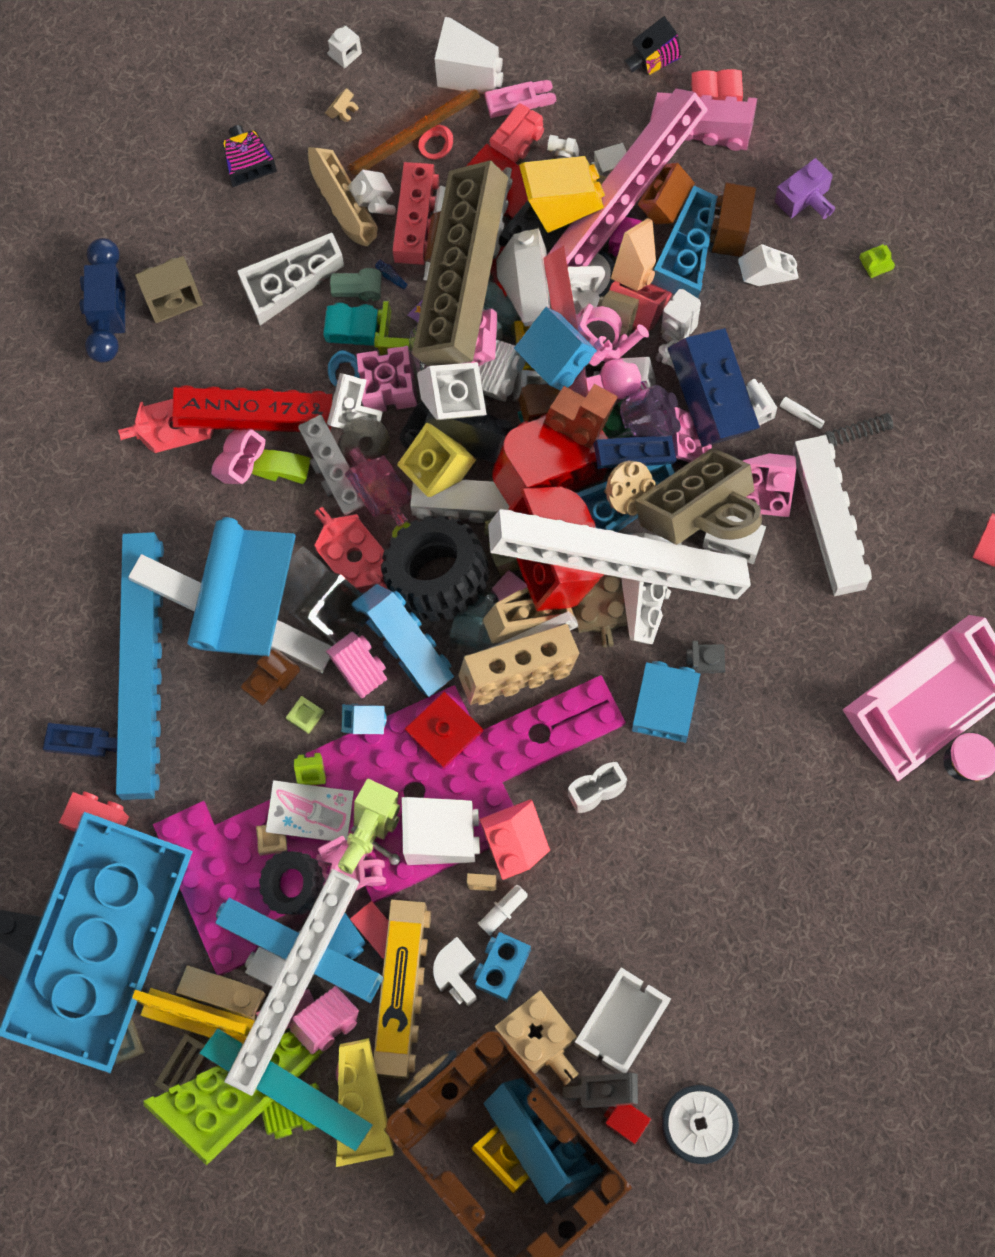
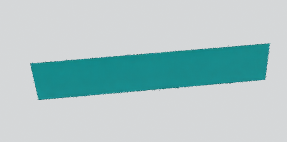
M217 1028L200 1054L230 1072L243 1043ZM269 1061L256 1087L263 1094L354 1151L358 1149L373 1124Z

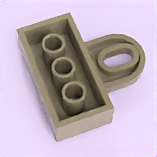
M713 447L635 500L640 526L676 545L699 529L720 539L735 540L744 538L757 531L762 523L759 505L753 500L746 498L755 491L751 465ZM736 516L744 521L734 522L726 517Z

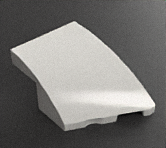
M568 267L575 314L577 315L589 303L593 308L597 307L600 299L597 291L606 274L603 267Z

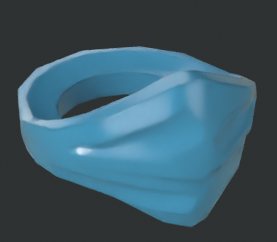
M344 350L335 353L328 364V376L335 387L337 385L336 370L341 363H351L355 371L354 377L360 378L356 356Z

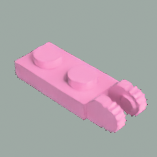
M544 80L533 83L531 81L485 92L484 98L490 118L510 114L518 103L525 105L529 109L554 104L557 100L555 94L545 93L536 95L551 91L553 87L551 81Z

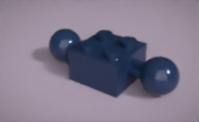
M99 238L90 243L87 249V259L90 265H84V276L80 277L81 290L84 291V299H80L81 314L86 316L87 326H91L93 330L86 339L85 349L88 356L99 363L109 362L115 358L118 353L119 344L114 334L125 333L126 287L116 267L120 253L117 245L107 238Z

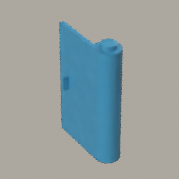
M229 517L216 521L187 641L189 646L206 651L259 656L270 655L295 542V534L244 530L237 520Z

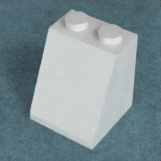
M445 17L435 55L437 87L479 94L496 90L497 87L501 88L503 73L501 72L503 59L499 58L498 47L455 20Z
M402 797L403 855L407 865L475 862V854H480L479 837H474V826H479L478 809H473L472 801Z

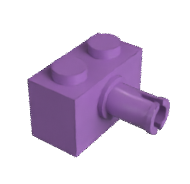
M815 158L777 187L775 203L790 218H793L807 206L811 205L823 219H826L835 210V206L823 196L829 190L833 175Z

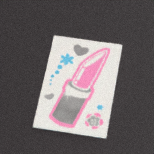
M273 780L266 832L329 841L344 836L345 840H347L354 791Z

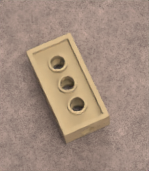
M564 624L465 656L458 676L469 704L478 703L479 705H484L493 701L494 697L503 694L505 697L512 696L518 693L521 688L527 686L529 688H536L544 684L545 680L551 678L560 680L567 677L576 662L579 651L568 625Z

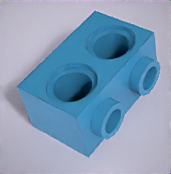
M501 932L498 933L497 938L491 937L485 953L489 954L485 964L479 963L473 979L477 980L476 988L508 1002L529 956L531 946ZM509 946L515 951L514 956L509 960L500 958L498 954L502 947ZM493 972L500 973L503 976L502 983L498 986L489 985L487 983L489 974Z

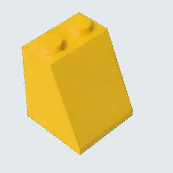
M585 156L519 164L528 201L548 233L604 208L601 197H604L605 194L600 182L596 181L600 178L596 166L594 164L590 165Z

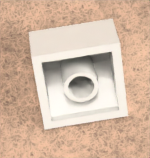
M478 362L429 366L417 373L421 400L436 420L486 415Z

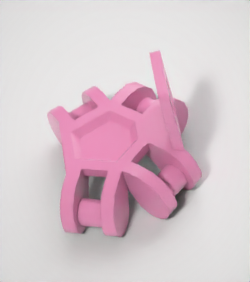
M344 836L318 848L320 855L316 856L319 867L323 870L322 874L325 882L329 874H326L327 868L331 866L330 872L334 869L358 880L359 884L356 890L365 885L382 886L386 884V878L382 877V868L385 867L384 861L366 860L369 853L361 857L352 874L345 873L338 868V863L348 848L347 840H345ZM364 869L371 870V877H365Z

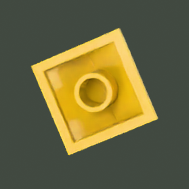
M497 1125L471 1148L514 1194L530 1178Z

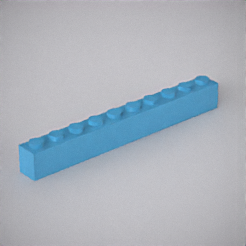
M154 532L123 534L116 779V795L121 800L155 799V791L159 790L160 787L159 775L155 774V764L160 763L159 747H156V737H160L161 727L160 722L156 721V711L161 710V697L157 694V685L161 684L162 676L160 668H157V659L162 657V646L160 642L158 643V633H162V619L158 617V608L163 606V596L129 580V575L141 554L156 562H159V557H163V542L158 540Z

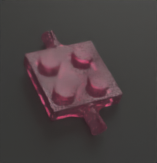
M359 447L352 449L349 454L357 466L350 468L345 473V476L373 517L381 514H391L398 527L408 522V519H406L400 507L409 503L412 495L392 468V465L385 456L370 460L363 456Z

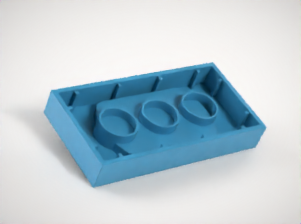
M84 812L78 822L1 1020L0 1036L111 1073L137 1003L136 1000L132 999L134 991L142 990L193 851Z

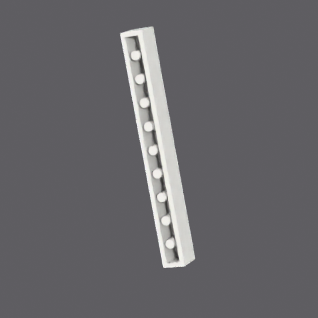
M500 509L488 524L490 552L732 599H738L751 586L746 558L737 557L732 554H722L707 549L702 550L687 547L686 545H676L661 540H652L637 535H627L612 530H602L587 525H577L562 520H552L536 515L517 513L511 510Z

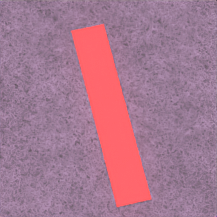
M563 245L543 258L551 308L560 313L578 331ZM585 367L575 378L573 384L568 387L583 397H586L589 393Z

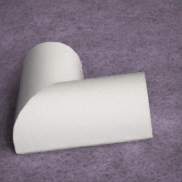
M339 373L327 421L328 425L377 436L383 411L360 406L367 380Z

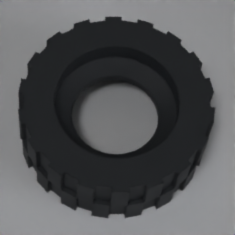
M282 851L280 854L276 853L273 855V858L268 859L265 867L261 870V878H259L260 895L263 896L262 900L269 906L268 908L272 911H277L279 914L287 915L307 913L306 911L312 910L325 882L322 874L323 870L319 867L318 861L311 858L309 854L294 851ZM289 869L298 870L303 877V888L295 897L286 896L280 886L282 875Z

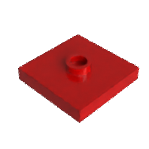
M444 691L405 728V732L445 769L483 732V728Z

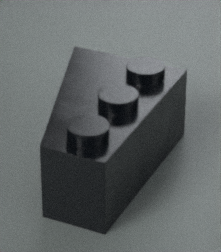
M487 410L485 416L436 420L429 411L424 425L426 423L433 425L460 443L464 448L469 449L468 452L472 456L496 463L507 434L516 428L509 421L490 415Z

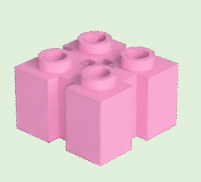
M408 346L387 349L388 355L379 356L377 351L357 354L360 378L367 380L362 397L364 407L383 412L387 411L386 405L395 404L397 409L416 407L417 397L413 379H415L413 361Z

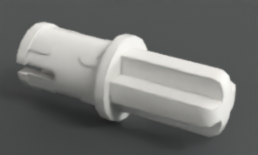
M515 885L498 903L494 902L495 906L478 922L479 926L491 936L494 930L507 917L511 918L510 914L527 898V893L519 885Z

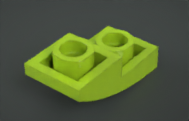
M263 450L260 457L254 461L251 474L275 482L279 476L304 484L307 479L309 460L311 458L284 451Z

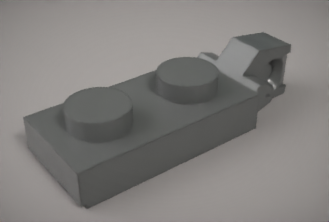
M619 1073L583 1076L579 1079V1086L563 1087V1099L578 1101V1106L585 1108L638 1104V1074Z

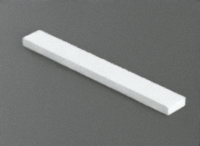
M141 554L129 575V580L195 611L201 583ZM277 620L271 649H277L285 656L323 674L330 660L326 651L332 646Z
M334 869L331 870L224 1081L225 1083L251 1096L253 1095L359 884L358 880Z

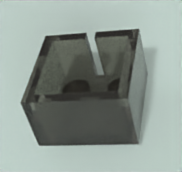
M326 571L295 611V614L331 646H334L351 632L356 635L360 632L355 627L345 625L347 621L363 627L366 621L370 619L366 614L360 611L357 612L352 606V603L363 594L341 574Z

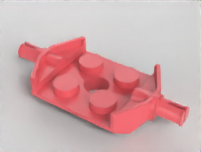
M173 399L147 406L140 402L135 424L128 428L118 429L121 440L136 436L149 450L158 453L211 439L214 429H172L169 425L173 421Z
M324 507L316 510L314 514L323 523V529L314 545L315 549L350 593L366 592L375 584L388 589L381 572L382 556L385 550L359 520V516L355 514L331 518ZM351 551L362 553V558L358 562H350L347 556Z

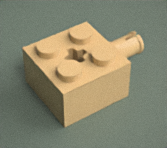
M541 990L495 1026V1029L534 1074L545 1065H550L564 1086L571 1082V1079L564 1072L565 1070L573 1080L579 1075L563 1054L564 1050L576 1041L577 1036ZM534 1027L536 1030L542 1028V1038L539 1040L536 1037L529 1038L531 1035L530 1028Z

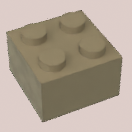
M184 256L169 259L164 264L154 268H146L141 273L135 275L155 323L203 305Z

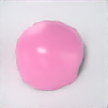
M622 358L605 362L599 372L604 389L618 396L617 399L627 398L636 394L641 386V375L637 366L634 363L624 362Z

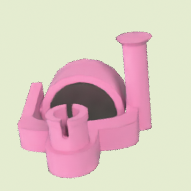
M589 303L576 315L579 333L597 349L589 362L593 366H597L602 360L608 362L620 358L643 337L649 336L647 329L643 325L638 324L637 329L630 336L623 334L619 337L622 327L621 318L614 310L608 307L600 306L593 308Z

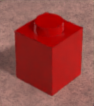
M632 1105L610 1106L604 1114L608 1118L605 1125L632 1145L636 1144L651 1121V1118Z

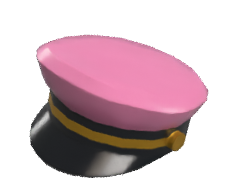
M974 733L962 734L946 750L943 757L944 767L947 773L954 779L960 781L975 780V782L983 780L995 771V747L982 735Z

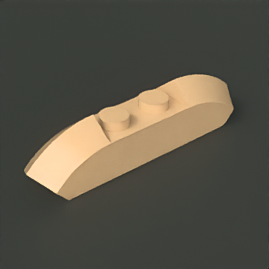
M308 147L309 165L318 188H320L321 194L330 205L333 215L338 219L342 230L354 242L368 246L377 237L378 227L368 209L358 206L348 188L351 180L334 151Z

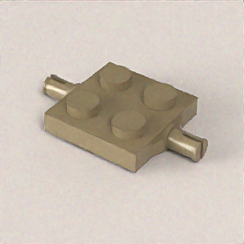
M606 574L603 575L585 598L575 606L579 633L589 631L601 632L602 647L604 648L608 647L606 637H608L609 647L614 646L612 630L628 625L621 577Z

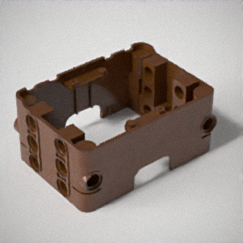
M497 1030L487 1032L471 1046L463 1050L442 1072L425 1087L418 1090L401 1108L393 1113L387 1120L384 1131L397 1147L402 1150L489 1257H498L491 1249V1243H486V1237H481L477 1230L474 1229L485 1218L483 1208L451 1171L442 1172L434 1180L432 1178L434 1175L428 1173L427 1166L423 1167L410 1149L446 1118V1113L471 1090L475 1092L511 1059L525 1075L524 1079H528L531 1082L530 1086L536 1088L527 1097V1103L560 1142L568 1143L577 1135L583 1143L582 1146L584 1148L587 1147L588 1153L590 1155L593 1154L607 1171L602 1178L564 1213L560 1215L556 1212L551 1217L554 1222L516 1256L561 1257L564 1251L580 1236L611 1211L610 1209L632 1187ZM448 1084L458 1087V1095L452 1100H447L442 1095L443 1088ZM564 1221L572 1222L575 1226L576 1232L571 1239H564L558 1233L559 1225Z

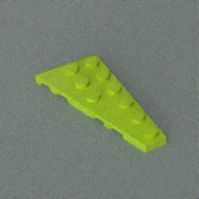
M290 1031L283 1034L270 1061L298 1078L325 1051L319 1049L314 1054H310L309 1050ZM219 1065L197 1075V1078L181 1086L178 1084L168 1089V1092L156 1098L153 1096L144 1100V1106L206 1166L274 1101L257 1089H255L251 1096L225 1083L224 1081L229 1072Z

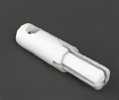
M787 397L781 402V408L801 420H806L819 429L823 427L824 420L813 415L803 406Z

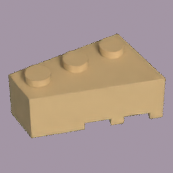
M525 588L497 602L484 617L483 622L493 644L504 642L569 611L573 616L574 614L571 608L536 611L529 590Z

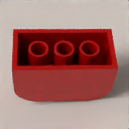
M546 413L532 422H522L507 434L494 465L492 476L496 487L510 507L523 489L563 487L574 492L602 480L608 468L598 469L594 444L589 449L545 424ZM602 430L597 439L608 438Z
M563 487L523 489L508 508V510L517 513L536 515L542 518L562 520L567 523L596 528L595 522L591 518L582 498L575 492ZM516 558L536 611L577 606L604 575Z

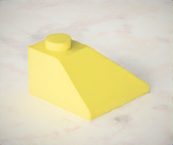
M426 423L397 465L427 497H432L460 482L476 459L460 443L433 425Z

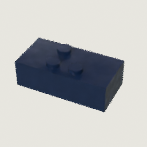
M726 328L686 337L667 348L702 447L738 438L760 428Z

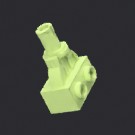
M367 779L354 801V826L357 829L354 834L349 833L347 837L348 848L338 863V868L343 872L352 874L364 854L371 853L373 849L372 843L375 838L379 837L384 840L388 831L393 832L399 822V817L397 816L400 809L398 792Z

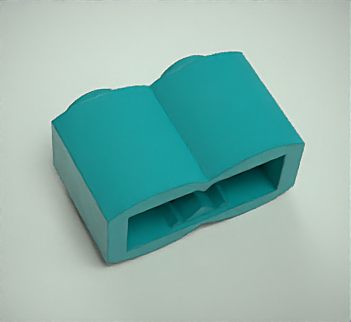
M335 303L334 305L327 306L323 332L325 341L328 343L374 346L375 333L378 332L379 327L377 323L378 309L367 304L353 308L344 303Z

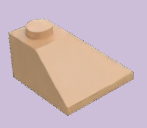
M647 218L624 233L611 279L635 291L650 285L655 276L653 268L656 257L653 222L651 219Z

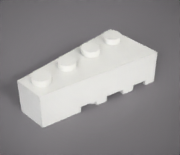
M329 233L238 270V274L259 324L262 325L330 277L332 273L344 267V263L334 235Z

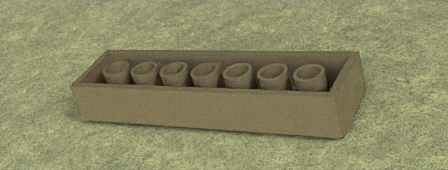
M491 160L451 170L448 174L412 355L428 367L473 361L508 181V176Z

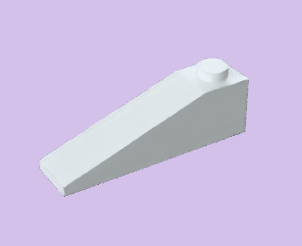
M539 228L514 234L497 258V278L525 327L532 325L545 307L550 308L549 290L543 260L547 256V250Z
M648 533L627 534L672 543L662 537ZM621 578L630 640L653 644L663 616L660 610L663 600L669 599L671 591L667 589L668 586Z

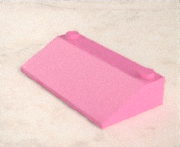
M968 615L843 709L857 734L896 781L902 779L995 708V633L986 618Z

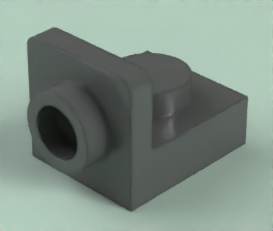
M692 641L691 649H686L687 665H692L695 673H725L724 644L698 645V641Z

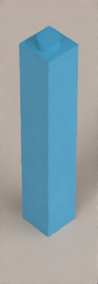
M228 898L226 903L221 904L216 914L218 919L215 923L284 960L287 959L299 935L298 932L231 898ZM328 947L314 972V975L370 1004L384 978L379 973Z

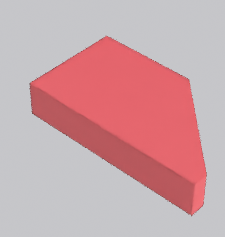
M370 901L350 920L384 960L389 921L376 905Z

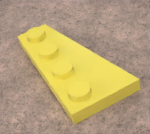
M369 1038L340 1044L338 1103L373 1124V1126L356 1151L337 1140L336 1167L394 1155V1148L391 1138L384 1131L387 1117Z

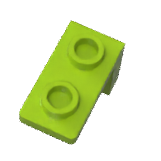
M383 301V309H379L377 315L380 332L375 333V348L379 349L380 356L388 355L387 349L408 346L412 355L410 339L388 337L391 308L389 301Z

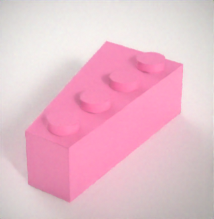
M657 93L650 121L672 93ZM711 95L699 97L708 110L686 137L685 141H702L709 146L721 145L734 151L747 150L757 98H748L747 102L737 101L736 97L726 96L725 101L713 100Z

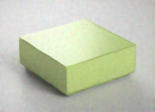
M301 696L286 716V720L309 734L324 714V710Z

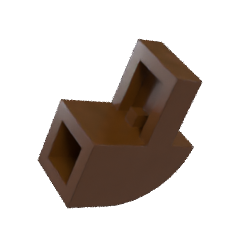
M273 649L270 651L269 656H263L257 662L258 667L240 688L263 706L278 688L284 691L300 672V668L279 650Z

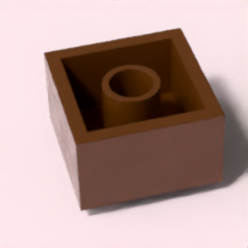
M725 182L723 192H718L709 242L713 243L712 253L742 257L750 229L755 187Z

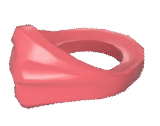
M436 125L430 127L419 139L418 147L421 155L431 160L443 158L452 149L453 135L446 126ZM442 136L446 141L443 149L436 154L428 153L425 150L426 141L432 137Z

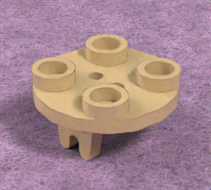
M628 460L620 463L613 469L608 478L604 493L607 495V500L614 510L622 514L634 516L637 514L635 500L655 487L656 483L645 465L641 462Z

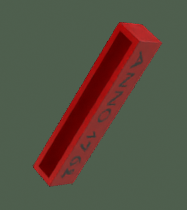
M184 385L180 388L173 387V427L300 432L299 425L319 415L323 417L327 424L332 405V394H326L323 391L300 393L297 390L274 392L271 389L250 391L245 388L225 390L214 386L207 387L206 389L194 388L189 385Z

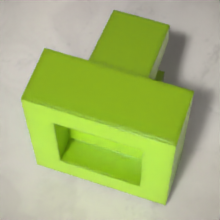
M880 245L865 251L859 257L870 278L894 269L895 266L887 245Z
M315 753V757L304 758V754L298 755V758L294 759L297 784H326V774L321 753Z

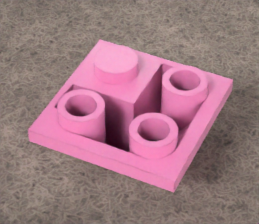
M673 407L651 417L653 436L672 435L676 458L690 463L712 448V445L701 446L690 412Z
M765 454L743 460L751 465L755 490L746 498L756 502L763 515L789 517L796 474V457Z

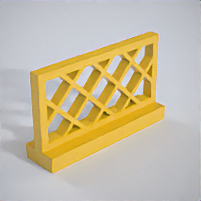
M150 988L148 994L135 990L132 999L144 1005L141 1012L142 1017L211 1038L217 1028L244 1044L255 1022L254 1020Z

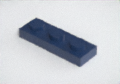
M672 435L597 439L593 443L598 469L616 468L620 463L628 460L641 462L645 466L669 465L676 462Z

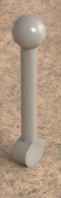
M353 826L350 831L354 834L357 827ZM375 841L372 843L373 847L386 856L392 865L399 863L400 858L397 854H391Z

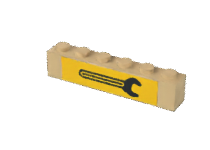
M391 900L383 968L384 978L381 986L373 1057L377 1076L409 1079V1072H415L416 1055H411L412 1043H418L419 1026L414 1025L415 1014H421L422 997L417 996L418 985H424L425 968L420 966L421 957L427 956L428 939H423L424 928H430L431 911H426L425 902Z

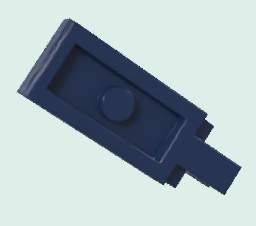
M48 723L43 750L52 753L105 757L106 751L117 752L118 738L109 737V732L103 731L101 728Z

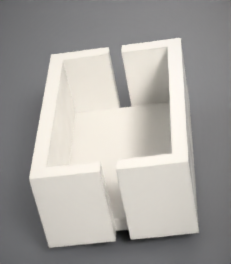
M620 968L574 1045L596 1060L599 1055L602 1056V1064L617 1074L628 1072L671 1000L650 985L647 986L644 993L641 992L640 989L643 981L623 968Z

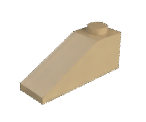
M190 966L186 967L176 992L254 1021L257 1018L256 1012L260 1011L266 994L260 989Z

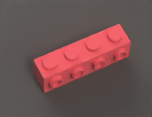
M404 162L393 243L394 263L425 264L431 221L430 216L431 212H434L436 200L433 192L439 188V174H435L434 164Z

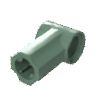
M365 268L360 270L359 273H332L330 279L331 296L359 297L363 301H368V299L377 301L381 297L382 273L374 268Z

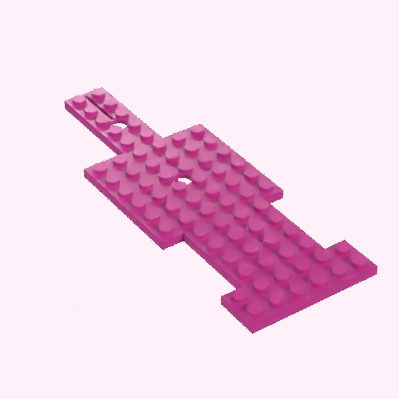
M602 675L484 729L445 769L405 732V728L444 691L469 715L455 685L386 716L387 721L384 727V734H347L306 753L307 758L315 757V753H321L326 774V784L311 786L354 791L348 835L349 833L353 834L350 830L354 826V801L367 779L398 792L400 809L397 816L399 817V822L393 832L388 831L384 840L376 837L374 841L391 854H397L400 861L398 864L392 865L389 859L374 847L371 853L368 854L366 860H383L385 867L382 868V877L386 878V884L382 886L365 885L372 902L376 903L459 864L407 865L403 855L402 797H404V789L408 784L412 782L422 784L425 788L424 798L472 801L473 809H478L479 819L514 806L503 782L626 724ZM536 724L547 726L550 730L549 739L542 744L531 741L529 730L532 726ZM270 800L216 825L204 801L153 824L159 839L193 851L183 876L180 890L214 970L219 976L245 965L251 952L256 953L259 947L215 923L218 919L216 918L217 911L222 903H226L228 898H231L273 920L286 915L269 909V906L262 900L263 896L260 895L259 891L261 870L265 867L267 860L275 855L260 856L258 854L256 826L267 825ZM479 821V826H474V837H479L480 853L490 848ZM286 835L288 851L306 853L311 855L313 859L320 855L318 848L331 842L329 840ZM328 866L326 874H329L331 866ZM289 869L282 875L280 883L282 892L288 897H295L301 892L303 877L298 870ZM364 869L365 877H371V870Z

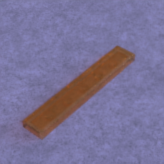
M477 89L463 91L349 164L348 169L352 175H358L362 170H368L480 98Z

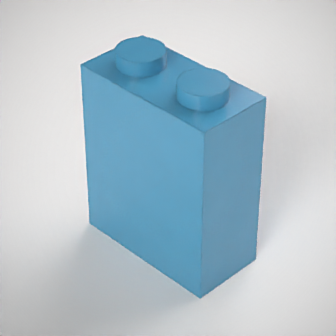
M548 307L543 309L514 347L550 386L558 390H562L563 386L567 388L571 386L575 378L590 362L592 356L597 351L560 313Z
M660 661L646 662L632 732L686 743L700 673H695V670L689 667L671 668L666 663Z

